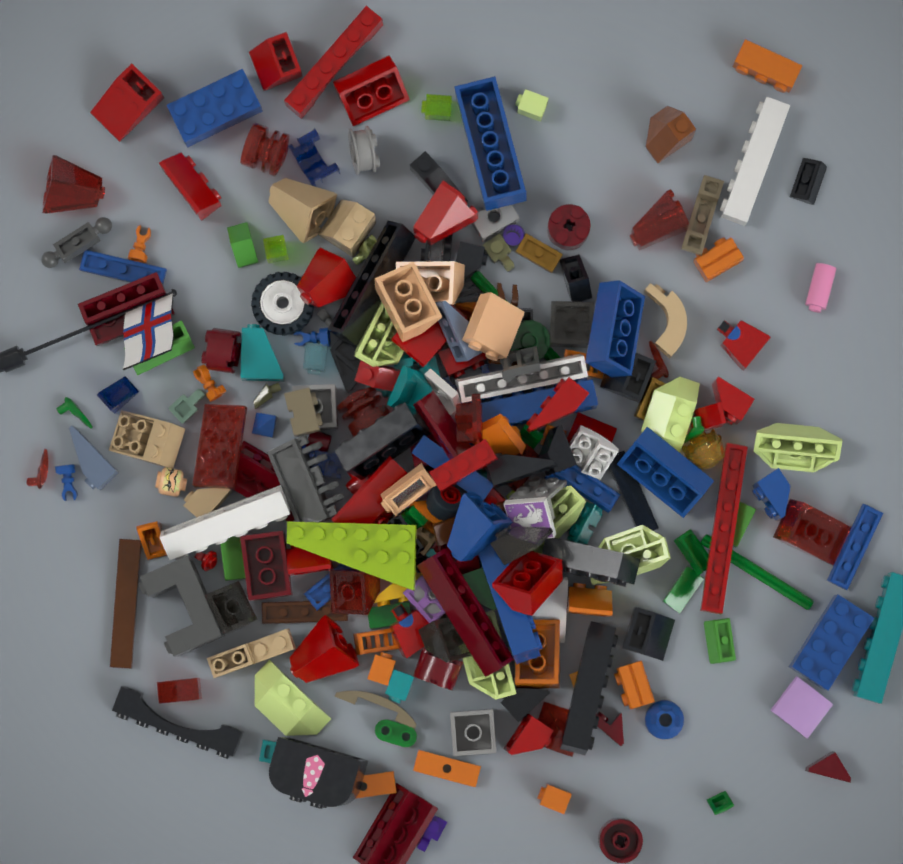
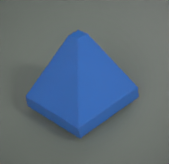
M256 413L252 434L273 438L277 416Z

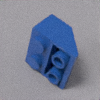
M778 468L752 485L754 496L758 501H763L766 506L764 508L766 514L770 519L774 518L775 521L785 516L791 487Z

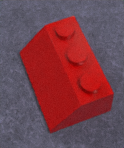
M390 55L333 81V85L352 126H356L410 100L397 66Z
M181 152L159 162L164 173L201 221L222 206L219 202L221 196L214 188L212 190L209 189L206 185L209 182L202 172H196L193 168L196 164L189 155L185 157Z
M523 549L495 579L492 587L513 611L532 616L563 581L562 559Z

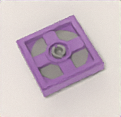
M423 575L415 581L414 591L407 588L403 592L406 598L431 625L445 614L444 609Z

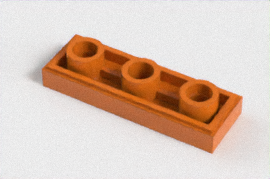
M418 750L413 771L476 788L481 766ZM446 764L450 765L451 771L444 772L443 766Z
M394 771L364 775L363 782L367 784V789L365 791L360 790L355 799L397 793Z

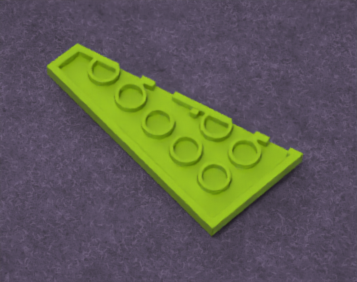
M287 522V544L410 590H415L417 525Z

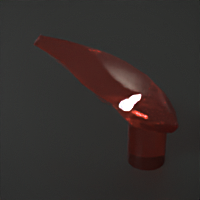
M649 341L650 350L654 360H656L655 364L659 368L651 374V377L659 379L664 375L665 378H668V369L657 347L652 341Z
M47 449L43 451L37 477L27 478V486H37L41 489L46 482L48 474Z

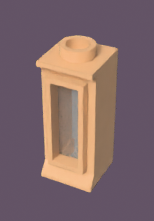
M421 463L380 494L383 499L381 504L388 513L392 511L397 516L398 513L420 496L435 487L436 483Z

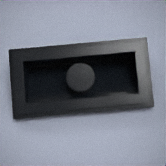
M803 158L790 198L814 205L827 166L822 161Z

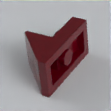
M599 711L596 716H599L597 727L619 746H622L624 744L622 713L620 712L609 725L607 723L609 719Z

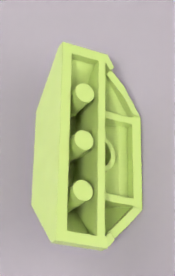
M382 301L355 351L356 358L372 367L396 365L399 363L404 352L391 341L397 331Z
M678 377L655 389L647 409L641 433L648 427L680 452L697 404L700 383Z
M775 423L756 431L754 452L774 469L816 472L840 459L843 441L841 438L820 427Z
M572 486L564 487L551 498L555 515L553 520L556 530L555 538L557 539L577 521L586 503V500ZM511 536L510 547L517 554L523 549L542 553L545 539L514 541L513 536Z
M644 525L606 537L598 546L599 548L622 552L640 559L637 575L660 568L671 559L666 538ZM590 578V579H591V583H592L593 585H595V584H602V583H609V582L597 581V580H594L593 578Z
M494 610L485 612L501 637ZM460 638L458 644L470 685L495 700L517 694L509 664L485 677L465 643Z
M271 660L255 674V707L285 736L317 735L331 720Z

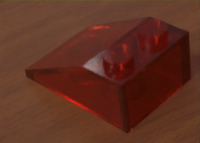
M790 499L785 516L781 518L773 538L834 566L851 527L804 502Z

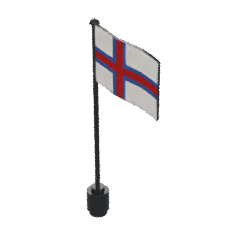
M171 289L169 293L30 350L24 351L23 348L19 349L18 346H14L0 352V373L4 371L7 373L24 366L25 360H28L27 355L124 315L125 361L123 370L172 351L174 341L172 306L173 297L177 295V291Z

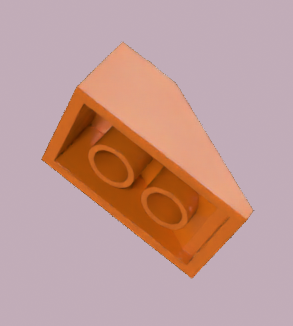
M573 583V587H568L567 613L610 617L613 614L612 591L607 590V586L595 585L594 589L586 588V584Z
M533 619L536 629L532 631L533 633L538 632L543 649L539 650L541 656L519 664L515 662V685L517 688H560V620Z

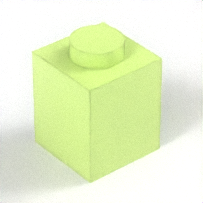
M525 89L523 95H518L515 106L518 107L517 113L541 122L549 98Z

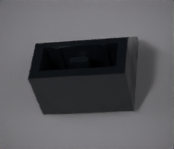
M635 353L632 376L610 377L604 374L600 388L639 403L656 360Z
M634 607L622 649L663 661L675 619Z

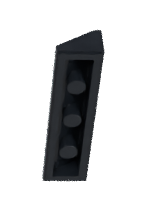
M625 451L617 453L608 468L634 526L644 525L654 531L659 527L639 482L617 465L625 454Z

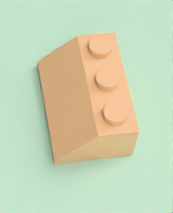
M455 261L415 262L434 301H446L450 305H454L464 287L465 265ZM396 262V269L411 262Z
M415 262L375 278V289L402 342L422 334L442 318Z

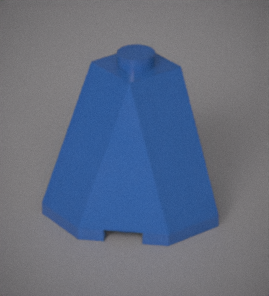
M464 493L461 497L447 547L452 551V556L459 561L472 560L513 523L497 505L482 502V497L476 493Z

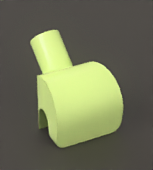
M370 235L359 248L360 252L352 259L356 265L367 259L377 241L373 235Z

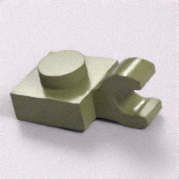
M500 233L482 245L494 264L500 261L507 272L515 268L514 263L507 256L512 250Z

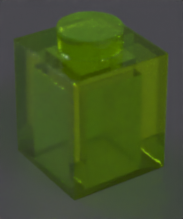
M426 94V100H422L421 113H425V120L450 121L452 96Z
M284 235L263 239L268 263L289 260Z

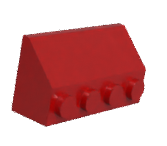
M389 456L331 520L334 523H388V520L394 514L392 511L388 513L381 504L383 499L380 494L408 473ZM417 482L413 483L392 500L396 504L420 487Z

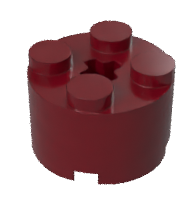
M566 204L556 208L551 213L547 226L550 241L560 249L567 251L581 247L587 240L590 232L591 223L589 216L582 207L573 204ZM566 224L574 226L572 227V231H568L567 228H564Z
M219 328L207 330L205 335L207 348L202 353V364H206L208 370L234 374L233 366L238 367L241 355V343H238V337L241 338V333L239 331Z
M422 648L413 676L453 691L463 662L454 658L448 661L449 656L438 652L434 656V651Z
M614 818L607 821L600 829L598 844L602 853L609 860L616 863H628L639 855L643 845V836L640 829L632 821L625 818ZM618 835L626 837L622 846L619 843L615 844Z

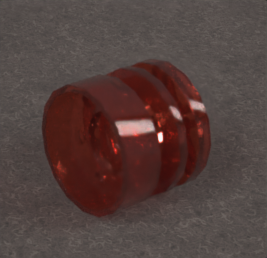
M255 122L246 138L240 163L255 169L261 161V171L266 173L270 167L269 174L275 177L287 157L290 135L283 133L279 139L280 132L275 130L269 138V127Z
M367 387L349 395L336 407L339 413H344L342 416L344 421L354 419L348 425L353 438L361 429L373 425L377 418L390 413L386 405L375 406L382 399L380 395H375L378 392L376 388Z

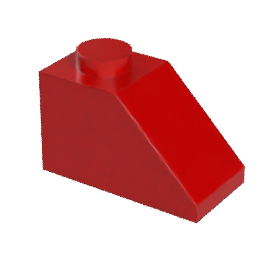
M361 360L355 381L373 388L393 391L401 370L390 366L372 367Z
M721 402L695 409L692 416L701 417L704 431L722 427L726 423Z

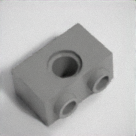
M512 205L488 211L480 207L476 209L478 211V219L472 225L482 242L504 231L507 226L518 223L520 217ZM496 213L500 219L497 222H491L488 219V215Z

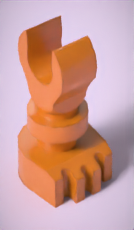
M139 225L136 229L137 240L133 245L135 249H130L128 259L146 263L148 257L143 251L146 249V241L151 237V230L148 228L146 235H140L142 227Z
M203 364L197 367L198 369L194 370L193 374L198 381L204 384L203 388L208 390L206 396L209 401L212 402L221 397L226 392L224 386L215 387L216 383L214 380H211L206 365Z

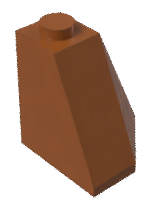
M666 106L650 118L645 147L658 164L690 142L696 132V128L685 112Z

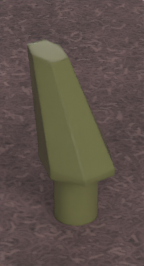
M279 382L268 386L267 383L253 401L255 409L273 398V393L281 391Z

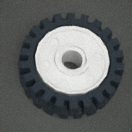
M289 272L269 274L256 285L252 294L251 306L256 321L266 331L275 335L287 336L288 334L292 335L297 331H301L303 327L307 326L313 316L315 306L312 304L307 305L300 298L301 293L297 285L301 277ZM281 299L289 301L288 306L284 309L277 306L278 301Z

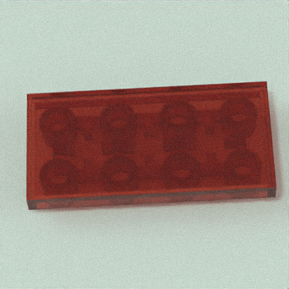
M204 405L192 484L194 487L236 489L247 414L246 406Z

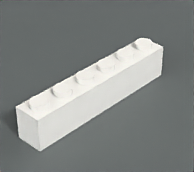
M766 97L764 102H759L756 113L759 114L757 122L752 121L748 132L752 134L749 141L745 140L741 151L745 153L742 160L738 159L734 172H737L735 180H730L727 191L730 192L728 200L723 199L720 211H723L721 218L743 226L747 224L789 111V104Z
M577 354L540 362L541 371L529 376H515L510 382L502 378L503 370L456 379L457 392L459 393L460 401L464 403L559 383L561 379L566 381L568 377L572 380L588 377L584 355Z
M279 485L165 529L160 533V540L169 560H179L188 556V553L196 551V553L202 552L211 544H222L228 540L227 538L232 536H243L250 529L264 528L268 525V522L274 520L276 522L282 521L290 514V507L282 487Z

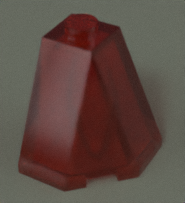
M53 155L47 174L42 213L48 214L97 207L99 199H103L105 195L102 177L57 155Z
M671 189L666 191L633 226L632 234L629 237L633 246H637L639 250L686 232L689 221L679 200L674 201L672 199L674 193Z

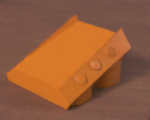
M501 414L466 431L467 437L474 445L486 439L495 454H523L526 444L521 439L519 429L516 426H511L509 419Z

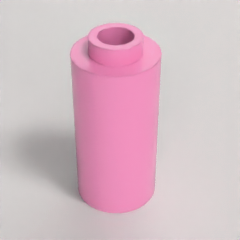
M816 263L805 303L809 307L808 310L821 313V310H826L836 273L835 267Z

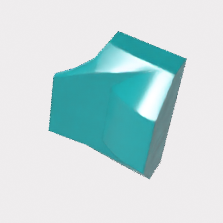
M403 365L387 405L394 408L399 404L406 403L415 409L413 404L431 393L433 388L425 380L424 374L421 371Z

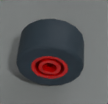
M455 484L441 492L436 485L427 496V508L434 517L442 521L456 517L461 497L467 491Z

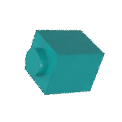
M394 669L385 694L389 695L388 700L399 704L401 700L406 701L414 676Z

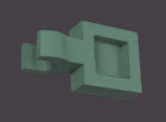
M198 388L189 398L183 394L168 409L184 424L199 410L195 405L206 395Z

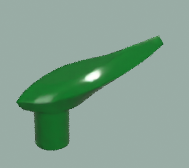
M65 397V403L56 408L60 415L69 410L87 427L93 428L87 417L72 399Z
M700 416L692 417L693 428L686 435L684 443L703 433L704 427L702 426Z

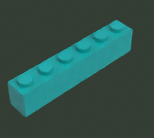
M889 572L882 579V596H878L875 608L878 610L876 617H874L869 626V629H872L870 638L867 637L864 642L863 649L866 652L864 658H860L858 664L859 677L854 679L852 685L853 696L878 704H882L903 630V575Z

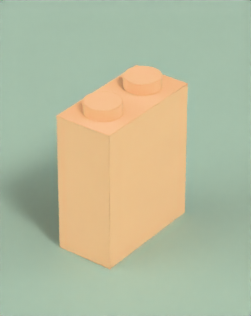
M492 292L480 294L462 341L468 343L469 348L485 353V356L490 360L497 361L498 359L507 358L525 312Z

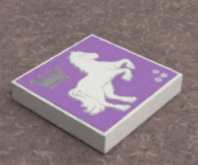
M546 497L505 500L504 508L506 515L513 522L510 525L514 541L555 538L556 530Z

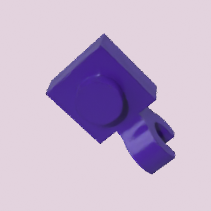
M434 815L417 848L425 852L431 839L438 841L447 821Z

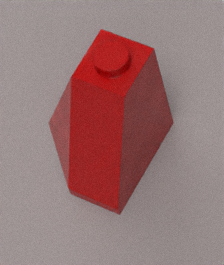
M443 180L413 226L414 236L421 243L427 242L432 245L475 222L478 219V211L472 205L468 207L463 194Z
M320 247L299 281L297 288L301 293L300 298L307 305L312 304L319 308L346 297L356 276L344 258Z
M324 615L289 657L292 674L306 683L359 666L354 647L351 643L347 644L346 639L341 634L343 631L340 626L328 616Z

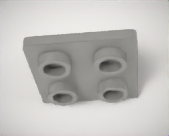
M532 477L523 486L517 488V491L509 498L546 497L552 520H554L555 515L551 498L567 485V481L558 480V478L546 480L540 479V477Z

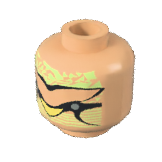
M165 467L162 471H158L155 488H158V492L162 495L178 497L181 491H185L187 479L183 478L184 473L182 470Z

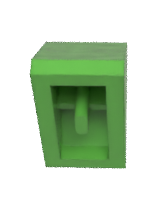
M248 222L227 227L230 244L238 268L259 263Z

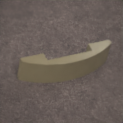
M707 175L703 176L683 240L682 250L702 255L724 181Z
M353 690L336 692L335 697L354 705L358 697L398 712L395 721L414 729L416 728L417 724L402 707L385 697L370 692Z

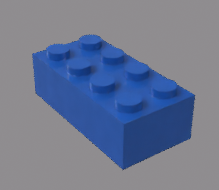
M243 69L167 104L187 148L263 112Z
M620 280L599 283L585 363L610 377L632 376L645 295Z
M646 427L617 463L619 467L682 518L687 515L714 482L712 478L648 427Z
M839 594L834 595L790 663L789 668L823 690L829 691L871 625L874 617Z

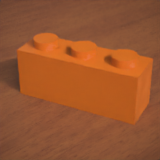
M745 39L732 67L736 68L735 70L742 75L749 74L754 76V79L759 83H769L774 86L775 90L789 93L803 65Z

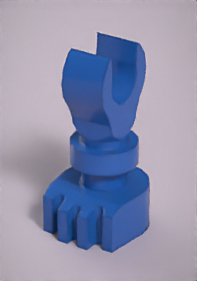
M320 328L319 333L311 331L310 334L297 331L293 334L294 336H303L302 342L294 343L299 347L310 342L316 344L318 341H320L323 347H331V336L328 328Z
M75 464L55 466L56 473L59 475L63 474L61 479L62 483H64L62 499L67 501L66 493L71 491L74 500H76L78 493L73 486L74 477L71 475V473H76Z

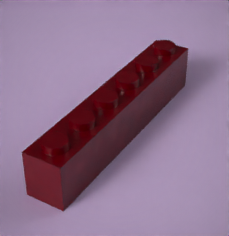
M446 548L417 565L485 677L500 670L514 660Z

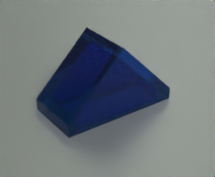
M124 376L98 392L97 396L115 414L135 397L139 391Z

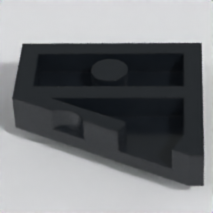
M339 339L331 347L330 352L345 390L349 393L358 383L355 381L361 360L355 357L356 345Z

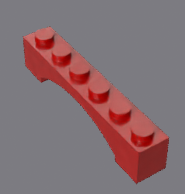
M366 5L284 99L286 107L302 119L314 106L318 97L341 68L381 29L383 19Z

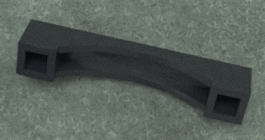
M121 686L112 711L116 712V717L127 721L130 717L137 720L136 724L148 728L151 725L157 728L156 732L166 736L172 733L177 735V740L187 744L189 740L197 743V748L208 751L209 748L217 751L216 755L226 759L229 756H235L244 731L222 724L220 729L196 730L179 726L161 717L151 709L142 698L144 693Z

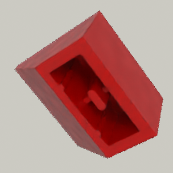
M287 32L268 38L249 51L263 91L303 77Z

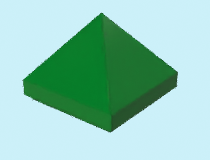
M726 790L707 799L714 815L724 813L734 807Z

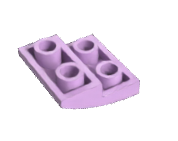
M796 676L772 707L771 711L808 739L833 704Z

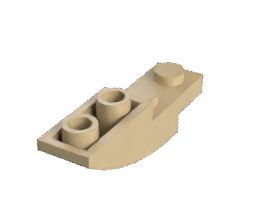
M288 628L208 657L207 661L213 678H217L294 650L296 646Z

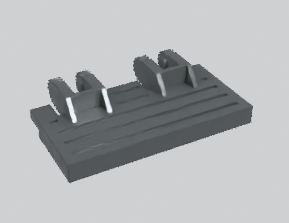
M302 435L267 453L295 521L322 522L335 516L338 512L335 505L329 508L327 506L344 499L342 493L336 494L329 499L326 498L325 493L336 489L339 486L338 481L318 488L319 485L326 483L319 466L310 467L327 460L328 457L327 454H321L311 460L309 453L323 447L322 442L314 443L302 449V446L309 443L307 436Z

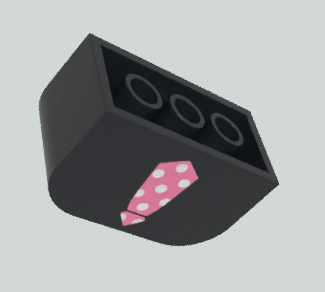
M278 737L269 767V779L277 791L289 795V799L300 803L302 801H310V806L320 809L342 806L351 803L358 796L368 760L290 737Z

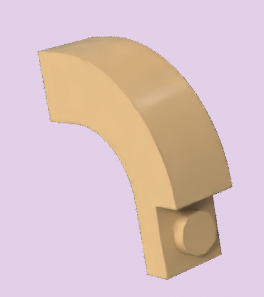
M650 283L643 293L662 308L667 319L665 332L655 342L654 346L670 359L684 340L687 330L686 311L680 298L673 291L666 297L664 295L665 291L659 285H652Z

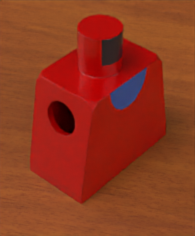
M724 320L717 329L726 337L720 346L743 371L771 338L766 333L742 320L735 328Z
M402 604L391 610L397 621L390 625V629L404 658L410 657L441 636L418 610L414 609L407 613Z

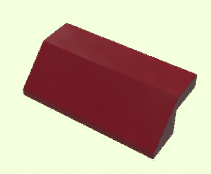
M155 272L78 304L85 324L88 326L166 294V291L158 273ZM172 307V316H173V315H175V312H174L173 307ZM125 315L90 329L96 346L124 336Z
M434 391L413 404L449 460L471 448V445Z
M243 441L235 451L230 464L218 480L246 498L280 485L268 454L246 441ZM290 509V514L287 515L288 517L286 519H284L286 521L295 520Z
M396 783L397 793H391L388 796L353 858L360 864H406L438 808Z

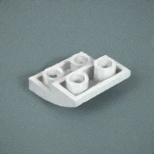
M581 425L569 443L576 464L582 467L581 473L601 480L619 451L609 440Z

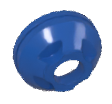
M660 700L648 708L645 715V725L649 733L654 737L671 739L677 736L683 728V712L672 701ZM665 713L669 714L672 718L671 724L667 727L662 726L659 722L660 716Z

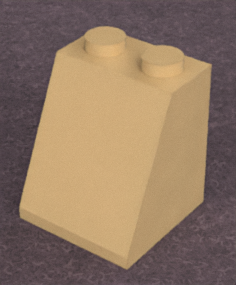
M341 199L318 235L349 256L354 257L376 224L375 214L357 202Z

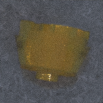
M714 429L707 434L703 431L700 436L690 440L691 443L687 447L682 446V451L685 454L684 457L701 470L716 466L725 455L722 437Z

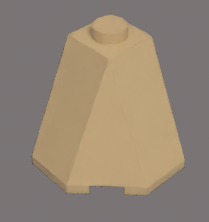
M288 178L275 182L269 190V204L302 243L318 235L321 230L319 225L322 224L325 217L329 218L334 211L337 194Z

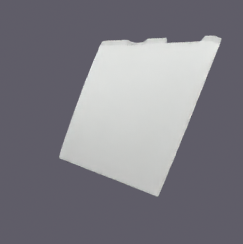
M432 369L428 370L425 373L428 384L433 388L432 391L436 393L459 428L461 420L459 393Z
M563 577V581L532 615V618L536 620H560V643H565L568 577Z

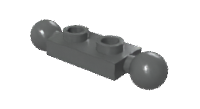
M106 217L99 218L94 227L87 222L54 243L53 246L56 251L45 252L41 258L42 264L47 268H53L58 264L60 258L64 263H67L100 242L98 234L109 233L112 229V222Z

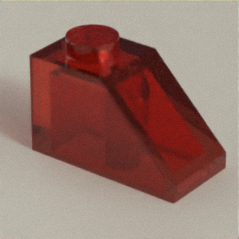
M200 678L157 682L159 704L202 699Z

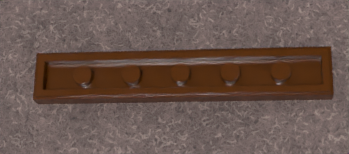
M119 539L110 667L132 669L141 540Z

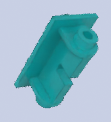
M586 502L576 523L569 529L567 540L587 545L594 532L588 526L597 527L603 516V509L595 504Z

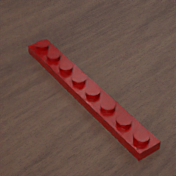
M726 443L700 611L723 614L748 446Z

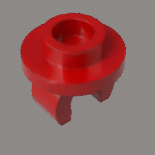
M209 551L207 554L198 552L194 556V558L202 562L201 568L204 571L213 569L218 561L217 553L214 551Z

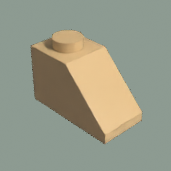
M228 487L197 489L195 492L191 491L185 497L184 501L186 503L183 506L194 516L199 517L217 510L232 493V490Z

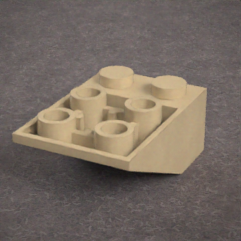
M121 410L109 451L162 467L174 468L185 428L166 421Z

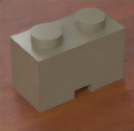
M310 388L284 393L287 409L289 412H293L294 418H290L294 436L299 437L320 432L319 426L323 425L321 414L316 413L314 405L318 404L316 393H311Z

